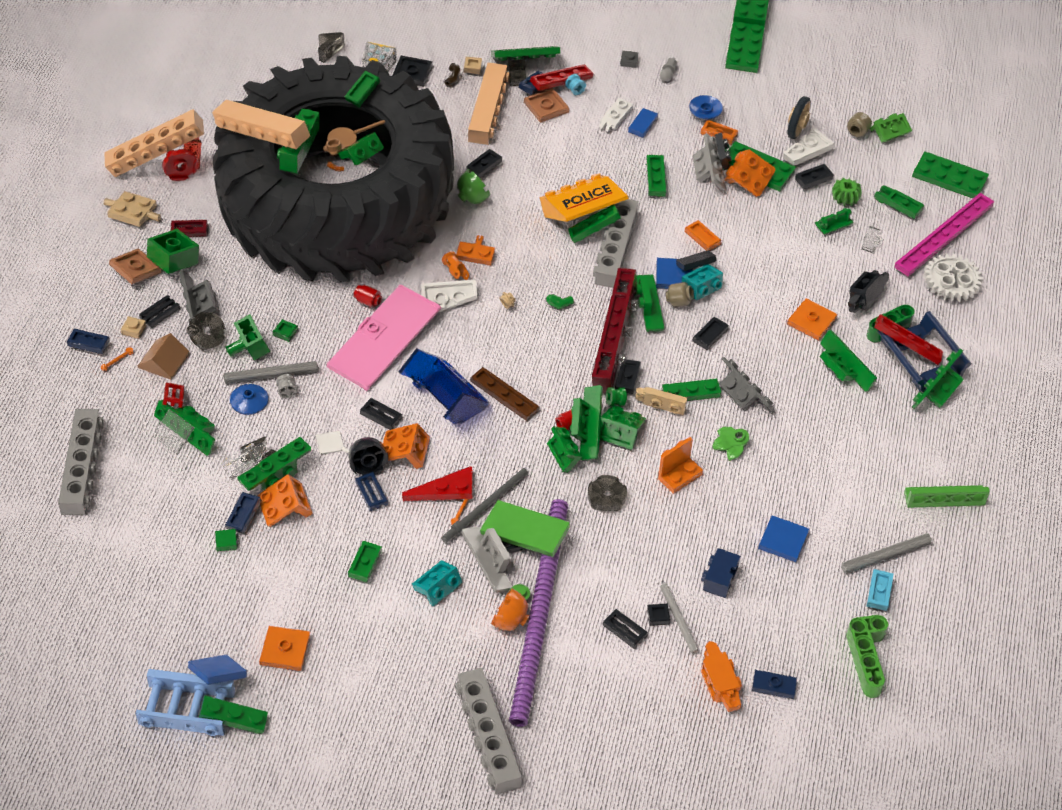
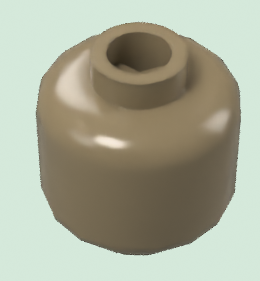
M863 112L855 113L847 123L848 131L856 137L864 136L872 126L871 118Z
M686 282L671 284L665 296L667 302H670L673 307H681L691 303V300L694 299V292L692 286H689Z

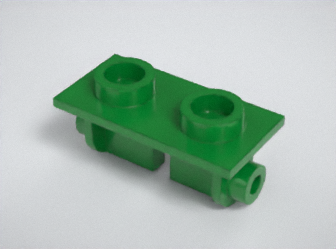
M843 208V210L836 212V214L833 213L821 217L814 224L824 235L853 224L854 222L850 219L852 211L849 208Z

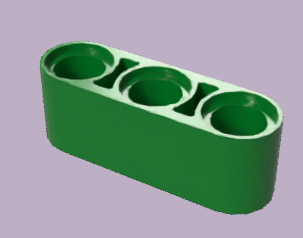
M901 305L882 315L907 329L911 327L915 310L910 305ZM877 317L870 320L866 334L867 339L873 343L881 342L878 329L874 328Z

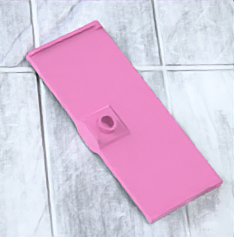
M399 285L380 307L359 325L355 334L327 362L326 366L367 391L441 310V306L409 288Z

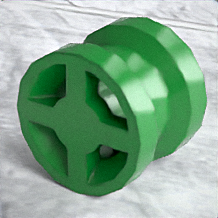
M608 387L606 391V404L608 406L617 404L624 407L627 400L625 388L614 389V387Z

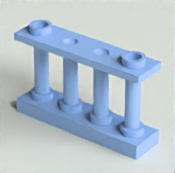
M148 669L147 681L152 691L146 711L136 710V718L139 725L148 728L154 726L206 733L210 736H224L223 721L197 717L203 695H213L221 700H224L226 697L233 698L235 693L234 680L207 685L194 674ZM162 689L173 690L167 713L155 712ZM183 692L195 693L189 716L176 715Z

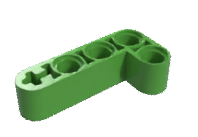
M881 615L853 618L849 623L846 633L862 691L869 698L878 697L885 682L874 642H880L884 639L888 627L887 619Z

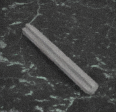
M316 361L227 372L223 376L225 384L276 378L284 374L318 372V364Z
M929 533L913 537L844 561L841 568L844 573L853 572L930 545L932 537H930Z

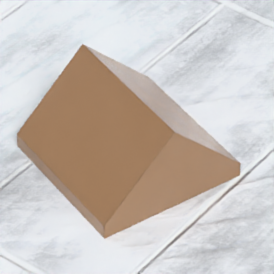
M170 333L156 339L137 366L139 369L172 380L189 356L190 351Z

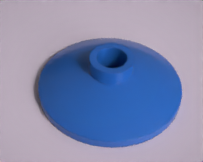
M700 95L690 101L689 109L698 118L714 119L722 113L723 106L715 97Z
M244 384L237 387L231 393L230 404L240 414H256L267 406L268 393L259 385Z

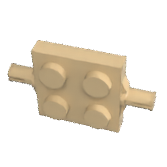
M126 191L117 200L104 199V205L111 207L107 212L109 218L138 227L148 219L158 222L161 219V214L153 212L157 207L156 200Z

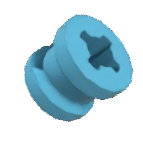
M572 74L565 82L566 87L571 89L574 95L581 94L586 88L585 81L580 80L578 74Z

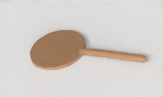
M382 120L355 131L343 127L336 128L328 134L327 140L337 138L341 141V144L345 145L346 149L356 142V134L385 124L386 121Z

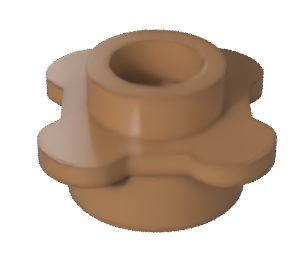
M332 138L326 142V146L323 149L328 151L330 155H337L341 150L345 149V145L341 144L339 139Z

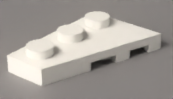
M813 127L808 135L801 137L799 143H794L783 152V159L795 166L834 149L835 143Z
M476 280L422 283L421 294L423 297L439 304L441 310L438 313L477 299Z

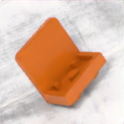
M750 149L739 152L735 157L736 162L726 172L725 181L729 184L737 183L758 197L762 194L773 176L775 168Z

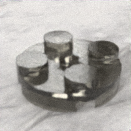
M212 312L198 313L190 320L189 326L186 329L191 341L201 350L213 349L219 346L225 338V324L217 314ZM203 327H209L210 335L204 333Z
M612 475L597 477V480L591 481L588 485L587 498L590 506L595 510L601 511L621 510L627 498L626 485H623L619 482V478ZM605 491H609V494L611 495H604L603 493H605Z

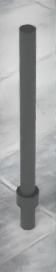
M522 468L461 521H456L451 526V529L441 537L442 541L447 543L455 535H460L462 529H465L468 524L528 474V471Z

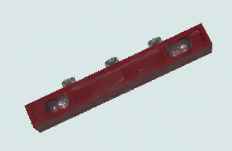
M618 268L592 373V386H602L603 393H606L608 387L614 386L618 365L626 364V354H621L625 337H632L633 328L628 326L631 310L638 311L639 300L634 299L637 284L636 269Z

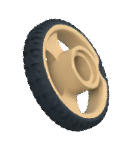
M801 97L790 112L787 134L791 139H796L803 128L807 126L811 106L809 97Z

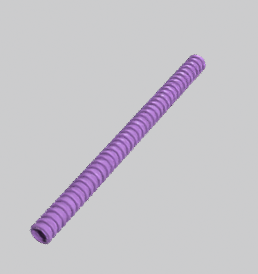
M561 499L553 500L549 516L566 521L568 503ZM561 544L554 557L541 554L527 632L524 639L525 643L523 645L514 699L512 701L513 705L511 706L509 722L517 727H524L528 724Z

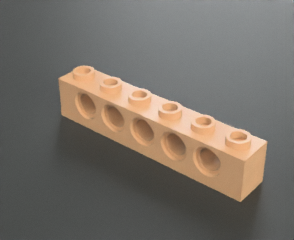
M192 109L104 152L105 168L114 177H117L204 135L203 119Z

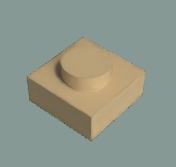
M466 57L464 73L480 74L482 58Z
M128 316L120 329L121 334L139 339L146 327V321Z

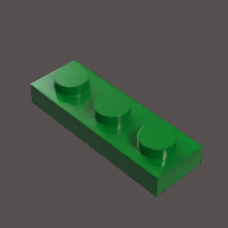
M646 155L648 196H666L664 155Z
M613 204L568 228L570 237L574 243L581 241L594 232L600 231L605 226L615 223L621 216L616 205Z
M717 378L662 384L661 388L664 392L686 397L687 401L721 398V390Z
M205 695L199 718L223 721V725L262 735L268 712Z

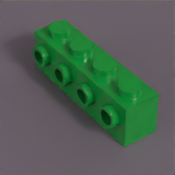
M301 109L299 115L295 116V119L305 121L310 137L297 149L285 146L278 149L277 159H280V170L298 173L319 131V112L308 109Z

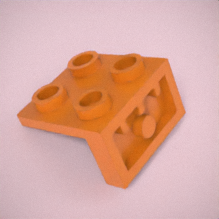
M418 423L386 431L382 444L387 450L388 461L406 457L416 469L422 468L430 436Z
M691 437L679 441L675 447L665 450L661 455L658 480L673 494L703 475V469L690 458L693 443Z
M289 474L257 495L262 500L260 506L266 524L269 527L293 511L297 514L300 513L306 518L313 514L302 483Z

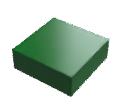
M282 319L272 331L273 336L290 342L298 331V325Z
M235 529L215 531L216 551L237 549Z

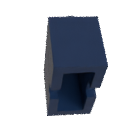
M717 548L715 555L711 554L709 558V570H704L701 581L704 582L703 591L726 598L731 587L730 582L732 579L734 580L739 568L741 556Z

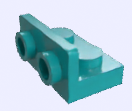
M707 264L682 276V282L692 286L694 299L699 300L722 288L723 272Z
M441 560L414 581L412 586L415 591L427 596L430 605L435 606L460 586L462 579L456 566Z

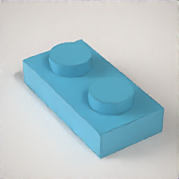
M873 569L867 607L887 611L893 573Z

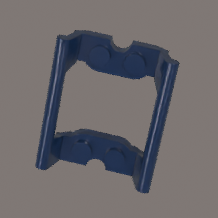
M931 311L925 313L920 324L907 328L908 331L922 339L927 338L936 329L952 351L957 352L960 349ZM878 330L882 343L888 350H892L908 371L917 389L920 392H924L926 390L924 385L930 378L935 379L937 376L935 372L939 367L919 375L902 353L903 350L909 348ZM962 352L950 368L962 377L967 367L972 363Z

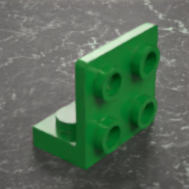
M619 406L610 407L601 416L599 439L632 450L638 430L646 422V418L637 412L630 413L624 411Z

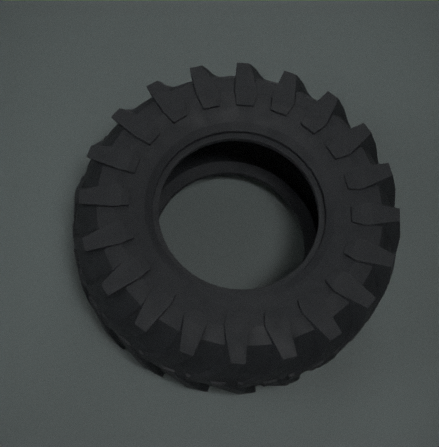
M337 56L336 62L333 65H318L312 57L302 59L304 68L287 71L277 66L270 69L275 76L273 79L263 84L248 81L243 85L248 96L243 101L233 102L292 118L299 115L301 109L319 112V131L305 158L328 152L324 151L323 147L326 146L328 134L333 129L343 127L355 131L382 120L386 121L385 124L356 134L357 142L369 134L376 133L384 148L369 159L378 163L380 167L360 179L334 184L305 180L291 172L280 170V159H277L278 149L282 148L283 145L216 126L214 141L218 145V149L213 156L214 174H216L214 182L220 211L231 235L236 236L237 241L250 257L260 254L269 268L278 273L290 265L303 280L314 281L318 272L331 273L339 282H350V272L367 269L375 277L385 274L381 264L394 258L408 263L415 259L409 250L417 242L431 244L435 240L436 232L433 225L436 221L445 220L449 211V203L446 200L454 184L452 173L454 171V155L451 129L445 112L440 110L433 93L428 88L419 90L411 75L404 71L390 76L381 62L371 60L366 67L354 66L347 56ZM367 71L379 77L380 83L363 104L358 107L346 101L344 96L361 75Z

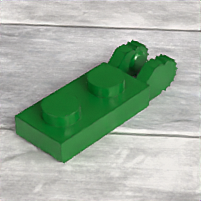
M885 185L881 186L880 191L874 194V199L880 203H885L913 219L923 211L925 206L902 192Z

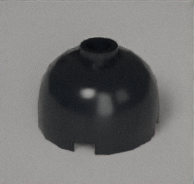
M363 437L356 440L348 452L350 468L355 474H362V476L372 472L375 475L381 473L384 470L385 464L388 463V453L382 442L372 437Z

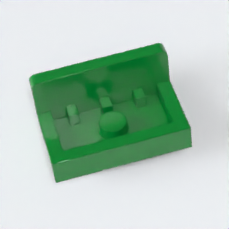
M553 426L551 431L554 435L547 442V445L562 472L568 473L582 456L578 451V446L571 439L570 432L566 428Z

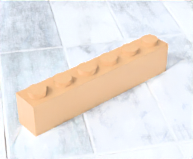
M487 63L468 128V142L488 145L490 138H493V127L497 125L496 115L499 116L500 114L499 104L503 103L504 95L502 93L506 92L507 83L505 82H509L510 73L507 72V65Z
M225 100L212 112L215 123L220 128L285 147L297 149L310 137L305 121L230 100Z

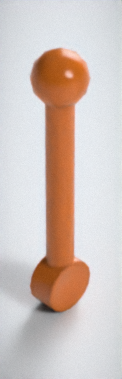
M126 348V352L109 363L102 364L101 370L107 371L109 366L126 355H132L134 353L133 348Z
M464 499L457 515L451 519V525L459 521L458 519L470 499Z

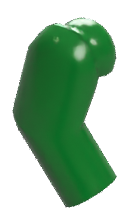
M549 294L546 297V302L556 309H562L574 304V299L572 296L561 298L555 294Z

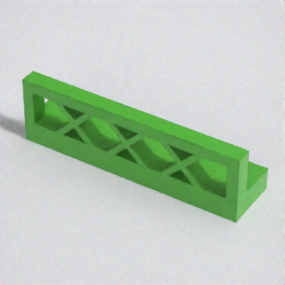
M983 485L905 487L904 490L907 508L985 506L990 493L989 487H983Z

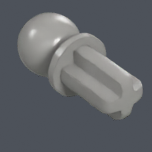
M675 57L669 58L662 67L660 79L664 82L670 81L675 73L677 64Z

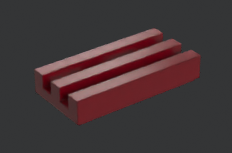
M207 220L171 221L170 231L178 229L188 237H207L208 223Z

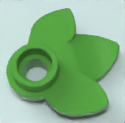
M728 426L722 427L717 430L719 437L714 440L712 448L714 450H727L728 460H733L743 453L744 446L747 445L750 439L749 433L744 429H734Z

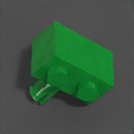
M250 314L234 322L240 339L225 346L230 357L246 349L255 361L271 352Z

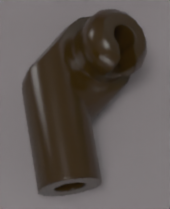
M451 63L449 66V71L452 73L444 81L447 87H451L459 79L460 66L455 63Z

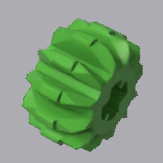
M842 177L841 180L836 181L832 188L833 199L837 200V204L843 203L844 206L846 204L850 206L853 203L857 204L862 195L861 184L857 183L856 180H850V177L849 179Z

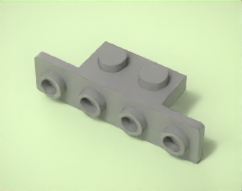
M706 133L704 134L705 147L692 155L696 180L701 183L711 176L712 183L723 190L725 189V178L719 159L716 138Z
M479 527L462 529L461 534L495 593L509 591L513 585L507 577L505 570L511 557L495 529H487L484 535L480 533Z

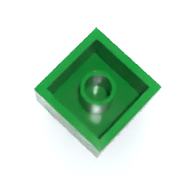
M178 229L147 239V258L168 274L198 264L199 245Z

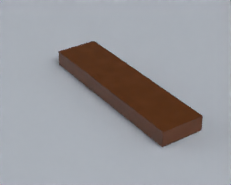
M484 367L470 377V382L525 421H528L540 410V406Z

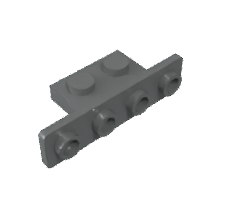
M181 270L180 283L184 289L183 296L187 303L186 310L190 316L189 323L193 329L196 328L202 333L204 332L202 318L217 310L212 286L207 279L194 286L193 279L184 270Z
M723 357L722 360L732 371L719 385L743 410L748 408L758 398L774 413L775 410L772 408L774 403L767 396L763 398L760 395L762 390L755 383L751 385L748 382L750 378L744 371L739 373L736 370L739 366L732 359L728 361Z

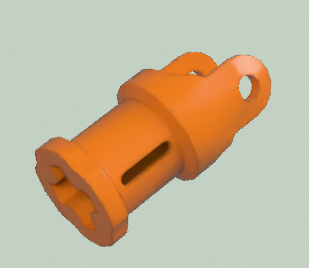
M450 251L442 257V263L448 266L450 274L455 279H459L460 276L464 280L469 279V272L465 265L457 259L455 252Z

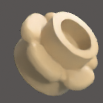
M503 292V295L499 297L503 306L506 309L514 307V302L516 301L514 296L510 292L508 294Z

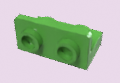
M894 113L885 120L880 118L874 121V125L870 128L871 132L876 130L881 143L909 134L912 131L904 113L899 115Z

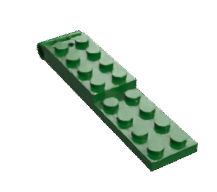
M736 0L725 69L752 73L758 72L769 0Z

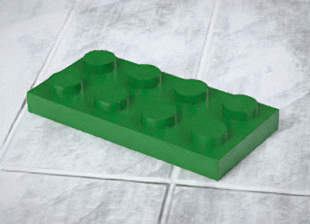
M558 46L491 50V57L496 58L497 61L507 60V57L519 60L524 59V56L535 59L540 58V55L550 58L556 57V54H561L560 47Z
M735 141L728 149L732 157V161L729 162L730 167L736 162L735 157L739 152L750 149L775 168V172L767 187L780 192L795 173L796 166Z
M924 151L913 171L912 177L973 199L981 193L989 174Z

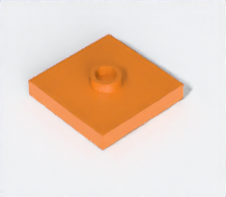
M806 298L790 316L787 324L819 341L837 319L838 314Z
M269 626L259 664L301 671L310 639V631Z

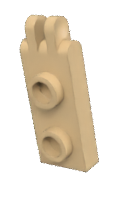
M650 387L636 389L635 398L638 401H642L644 405L684 415L687 403L686 397Z

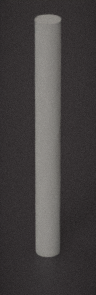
M664 583L660 586V589L691 654H697L699 649L668 584Z

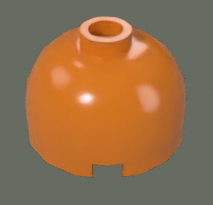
M511 588L498 608L497 615H494L490 624L503 631L515 630L519 625L524 626L529 617L526 614L528 603L525 597Z

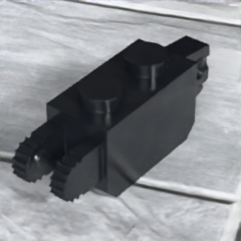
M877 270L873 272L864 271L850 287L849 312L856 313L860 309L868 310L885 291L884 286L889 280V273L879 274Z

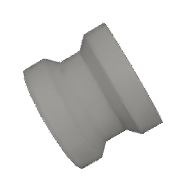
M284 374L276 379L280 397L290 398L297 393L294 376Z

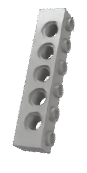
M627 199L615 204L621 218L615 223L609 224V229H605L604 239L606 240L601 243L600 251L602 253H598L596 262L598 266H594L593 270L596 285L614 287L617 270L622 268L638 213L639 201Z
M75 409L58 500L61 515H86V509L90 507L89 491H93L92 475L96 474V464L94 462L98 460L99 456L97 444L101 443L100 429L104 427V418L100 417L99 409Z
M482 667L457 674L455 690L457 695L462 697L461 707L463 713L468 714L469 719H467L469 730L470 732L474 731V744L476 750L481 751L480 761L483 769L487 768L489 787L494 788L496 795L521 788L522 776ZM489 729V730H491V731H490V732H484L483 730ZM502 766L504 769H497L496 767Z

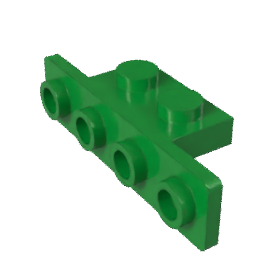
M637 275L636 294L639 295V308L642 309L645 329L647 332L664 331L654 275Z
M828 330L820 342L826 351H823L819 357L836 374L839 380H855L865 392H868L876 382L877 377L832 330Z
M961 348L957 352L952 351L946 359L949 362L945 366L942 364L935 372L937 374L935 379L930 378L924 385L926 390L923 393L919 391L913 398L915 402L911 406L913 409L925 397L941 408L964 379L950 368L963 352Z
M600 385L585 387L584 398L573 399L570 432L573 437L580 441V454L582 456L580 460L582 461L598 459L603 387Z
M159 400L154 416L206 456L210 455L215 438L208 433L214 431L215 425L208 418L196 412L191 406L175 409L168 403L167 405H162L163 400Z
M298 437L237 476V480L248 491H251L260 484L261 488L265 490L288 474L294 477L298 473L297 460L311 452V446L301 437Z

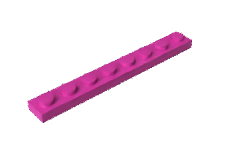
M979 193L895 262L894 268L909 277L992 208L994 201Z

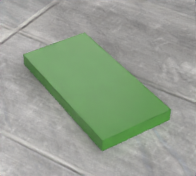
M497 500L482 525L480 533L484 535L487 529L494 528L501 541L554 557L571 526L570 522Z

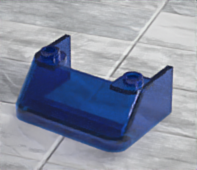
M418 348L414 350L398 371L401 375L411 378L413 380L412 384L416 388L428 390L448 410L443 417L455 425L457 423L463 424L484 411L490 404L450 363L441 357Z

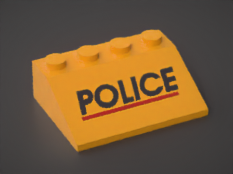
M600 173L591 175V179L577 180L576 184L572 186L570 184L561 186L558 191H547L544 196L539 197L545 218L565 222L629 198L608 176H603Z

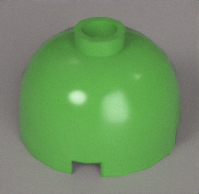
M467 169L457 181V189L459 191L457 195L463 202L468 201L470 204H479L491 194L489 190L486 192L483 189L486 185L473 171L470 173V169Z

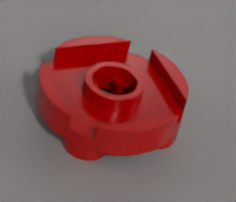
M190 149L170 150L163 160L162 167L164 173L171 180L183 181L188 179L190 174L193 173L194 175L196 173L198 160Z

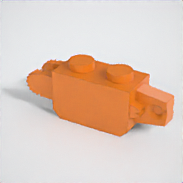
M709 641L705 645V658L701 673L711 698L717 703L723 702L728 712L739 710L741 708L739 691L742 688L740 678L736 677L734 673L733 661L728 659L726 652L721 653L715 641Z

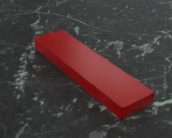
M585 64L531 76L530 82L538 91L565 85L567 78L572 74H578L580 80H587L593 78L594 73Z
M881 314L877 317L874 328L937 365L942 361L943 351L887 317Z

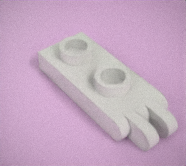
M618 98L601 118L599 129L604 130L606 127L605 131L608 133L612 129L616 130L632 111L633 104Z

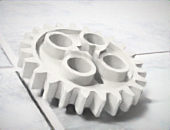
M947 253L945 257L939 255L938 259L933 257L932 261H928L923 278H925L924 283H928L927 288H932L931 293L937 292V297L943 295L944 300L949 297L951 302L954 301V298H957L959 302H961V298L966 301L968 297L973 298L974 294H978L981 289L983 277H981L982 272H978L979 267H974L975 262L969 263V258L963 260L962 255L956 258L955 254L949 257Z

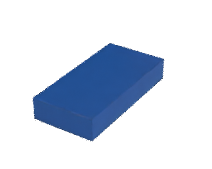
M643 108L629 126L628 132L644 138L658 118V113Z

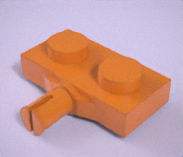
M477 235L475 243L460 241L456 256L458 260L491 266L495 247L482 245L484 237Z

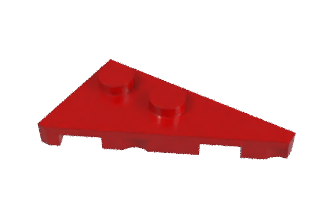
M472 466L402 492L403 501L472 499Z

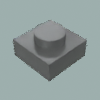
M622 50L620 66L636 68L639 52Z

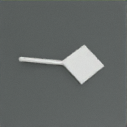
M340 431L315 435L320 455L339 451L349 452V449L343 445Z

